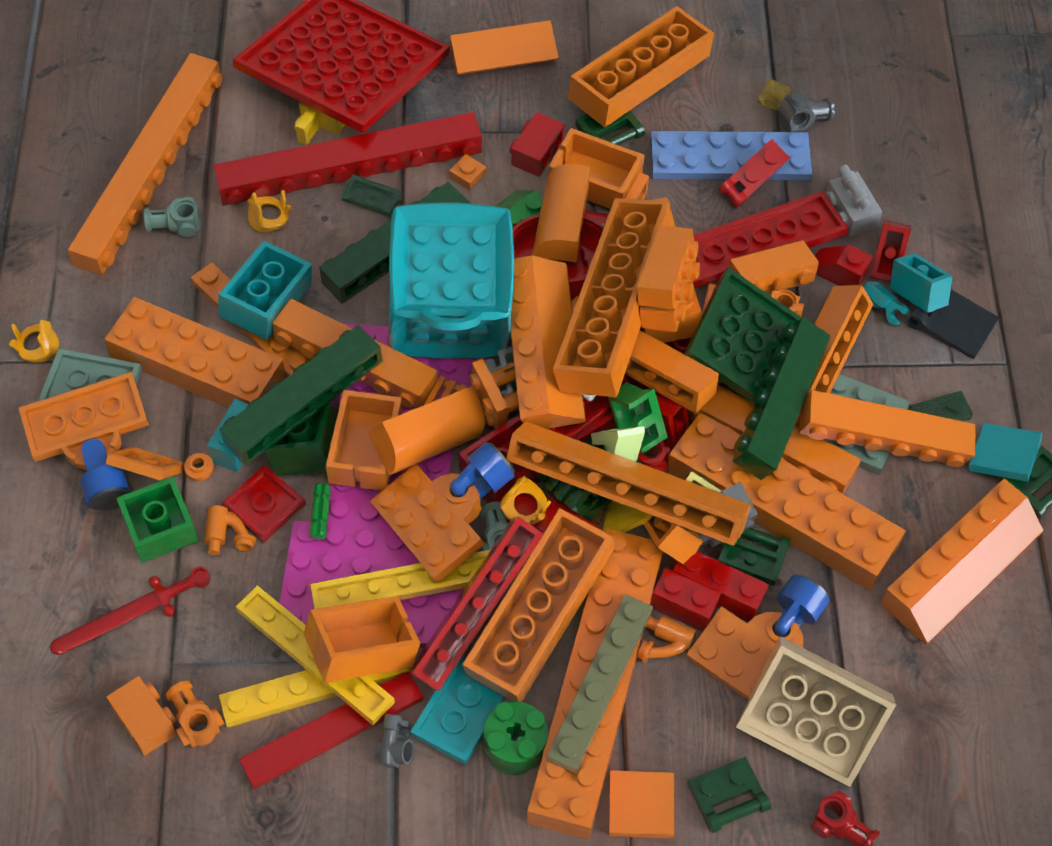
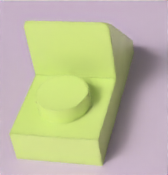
M644 426L616 428L591 433L593 445H604V449H607L608 452L636 462L645 430Z

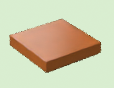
M133 446L111 452L107 455L106 459L107 465L160 481L183 473L185 464L183 461Z
M610 770L609 836L674 839V773Z

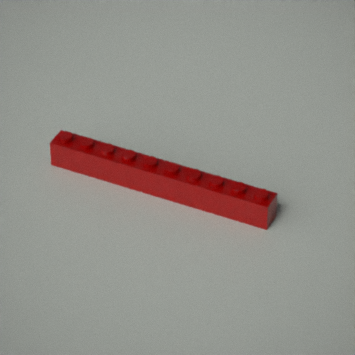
M474 112L213 164L222 206L247 201L253 192L256 193L257 197L281 194V190H284L285 193H291L297 190L316 188L336 182L341 183L346 180L369 177L375 174L394 172L404 168L419 167L438 161H447L463 157L465 154L472 156L482 153V135Z

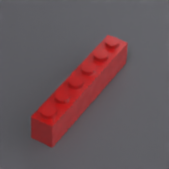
M519 516L511 519L413 664V667L409 670L412 675L437 691L440 690L544 535L541 531Z

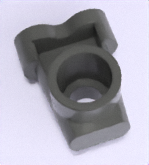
M385 714L382 727L384 730L383 738L377 742L375 750L376 756L379 758V764L397 769L400 767V764H410L414 756V743L411 739H407L411 728L410 721L403 720L402 717L397 715Z

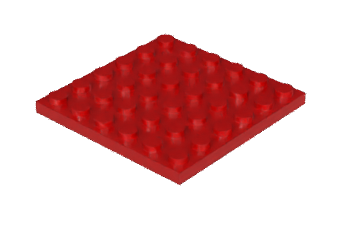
M305 0L233 59V68L363 134L449 55L450 46L357 0Z

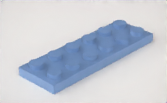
M651 131L652 179L727 180L768 141L773 139L790 159L768 180L811 181L812 167L808 132Z

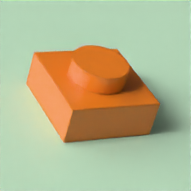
M467 154L449 170V177L469 190L486 174V166Z

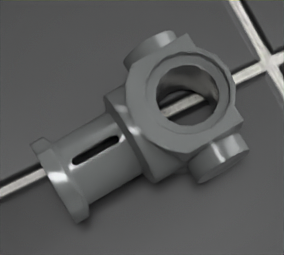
M794 93L792 95H785L784 100L779 105V117L784 123V130L788 132L804 131L815 120L823 119L824 121H830L835 116L834 102L831 98L813 102L811 98H806L803 94Z

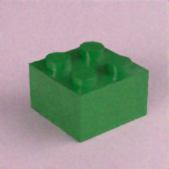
M174 476L116 498L141 563L198 542L194 525Z

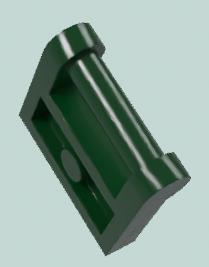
M628 111L606 127H603L588 114L577 118L575 121V126L579 131L600 139L627 125L629 129L605 140L616 145L645 135L642 124L631 111Z
M1041 446L1028 482L1003 478L1028 498L1038 520L1046 515L1047 509L1052 506V490L1040 500L1033 496L1052 479V454Z
M750 527L743 531L741 537L777 549V552L740 539L737 540L734 546L727 543L724 544L718 559L719 562L774 586L791 539L782 536L781 539Z
M746 757L689 779L687 783L711 833L721 830L725 824L754 812L760 811L763 813L771 809L769 798L762 790ZM748 793L753 798L717 814L712 809Z

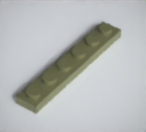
M624 595L547 755L548 762L577 774L653 612V606Z

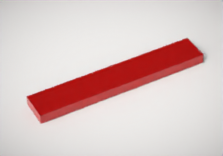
M409 671L380 685L395 701L385 714L397 715L423 701V695ZM346 703L241 757L239 761L253 789H256L384 721L385 714L372 725Z

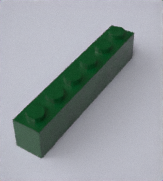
M447 182L441 187L434 188L429 195L412 204H469V201L454 186ZM391 218L387 223L378 229L371 230L366 237L355 244H350L342 253L326 260L319 267L321 283L341 304L389 272Z
M804 317L794 324L789 323L784 328L781 334L783 338L782 343L772 355L774 362L763 376L764 386L753 400V403L756 404L754 410L745 419L744 426H746V429L734 445L736 452L732 462L760 480L778 468L831 336Z
M359 325L352 330H346L336 342L329 347L319 350L313 359L306 364L299 365L293 371V374L285 380L275 383L269 392L261 398L251 401L246 409L237 416L228 418L223 426L219 428L223 442L245 466L340 395L343 390L349 388L382 363L381 347Z

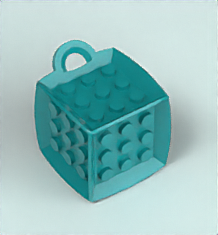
M419 203L396 206L393 209L390 222V324L388 333L390 347L405 355L452 359L498 356L497 351L506 349L509 345L512 326L514 244L510 211L502 207L468 203Z

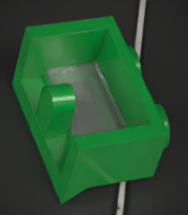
M626 382L621 385L617 397H608L617 428L644 426L645 434L640 453L643 454L668 437L655 389L643 390Z

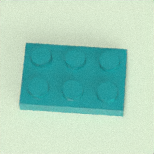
M461 657L440 690L434 692L410 734L411 737L466 766L484 736V726L488 716L499 703L504 702L506 697L467 676L462 665L466 658Z

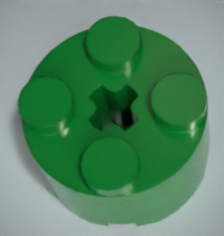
M524 702L499 703L488 716L484 726V750L492 765L502 773L522 775L541 764L548 739V727L544 714L532 705ZM518 736L517 741H513L511 738Z

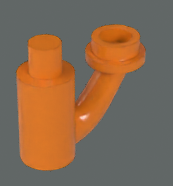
M214 505L208 507L204 543L208 545L209 555L216 556L220 554V546L225 545L227 525L231 526L237 534L233 539L237 550L244 552L253 550L256 538L249 535L238 516L229 512L224 506Z
M650 616L646 627L655 631L654 636L672 644L653 647L655 642L644 640L637 657L642 659L643 663H646L648 658L657 659L677 656L685 650H689L696 635V630L664 616L660 620Z

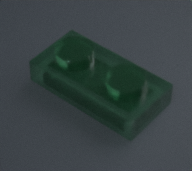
M354 174L341 194L342 201L391 217L393 209L398 206L402 199V191Z
M962 391L909 405L908 408L910 411L963 422L971 420L973 412Z

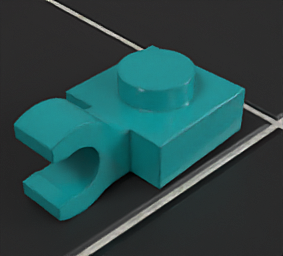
M867 282L864 286L865 291L873 302V306L878 309L880 307L886 309V318L889 323L893 325L901 323L895 317L897 310H900L903 314L910 312L906 305L899 303L898 299L879 282Z

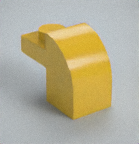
M300 102L301 116L297 118L294 129L298 143L307 146L319 128L338 135L345 124Z

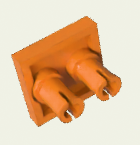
M483 358L472 362V374L469 375V378L484 409L485 423L488 427L493 426L495 430L508 422L509 412L519 409L517 390L502 396L498 389L505 384L515 381L516 374L515 369L513 370L514 364L512 362L489 372Z

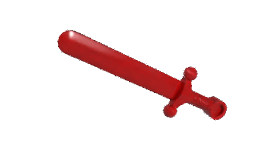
M203 566L195 567L191 571L190 576L167 587L160 585L159 577L151 576L148 583L155 591L55 639L51 643V651L56 655L63 654L161 605L164 607L163 614L167 617L172 616L175 609L170 605L171 598L175 597L177 593L180 594V592L191 589V587H206L211 579L208 570Z

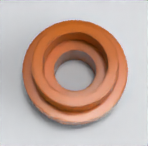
M195 453L186 459L184 470L190 479L199 482L205 481L213 473L214 463L209 455ZM197 464H203L200 468L194 467Z

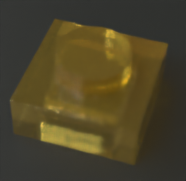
M768 78L759 95L758 103L779 111L780 103L784 100L785 95H791L792 87Z

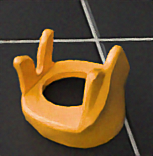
M281 190L280 200L271 196L257 197L255 192L247 200L249 205L247 219L249 225L254 230L260 233L277 231L288 221L291 205H285L286 196L284 190ZM263 205H273L279 209L280 216L276 219H266L262 217L261 207Z
M40 320L39 323L26 327L21 333L15 324L11 325L16 340L12 339L9 342V346L14 348L23 360L40 363L48 361L56 355L60 346V340L52 329L50 321ZM39 332L37 340L40 347L35 350H26L24 343L27 337Z
M523 476L504 495L500 508L503 515L509 521L513 517L519 516L530 525L543 521L551 501L548 500L547 502L544 492L533 481ZM523 493L532 495L537 501L536 512L529 516L519 514L514 507L516 496Z

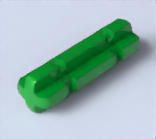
M317 483L314 486L309 530L310 538L313 540H324L326 538L329 512L328 502L331 492L330 486L326 483Z

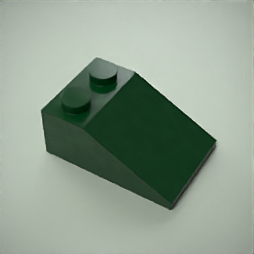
M340 395L265 451L277 476L326 470V463L339 411Z

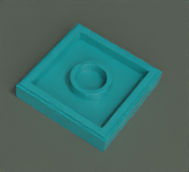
M984 423L975 447V457L969 463V471L1028 482L1042 441V433Z

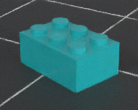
M263 241L218 294V316L268 340L274 332L272 322L288 301L293 299L298 302L310 288L312 263Z

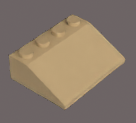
M780 636L761 671L736 728L850 787L896 707L893 694Z

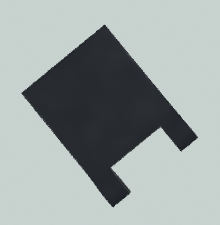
M951 289L947 306L936 309L930 317L924 310L916 307L906 324L913 329L930 333L974 359L999 317Z

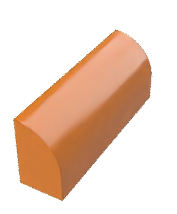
M551 20L450 35L449 46L456 75L559 59Z
M563 164L552 169L547 175L532 252L533 256L577 262L591 166Z
M471 386L383 421L369 431L368 434L389 475H392L480 437L485 426L484 411Z

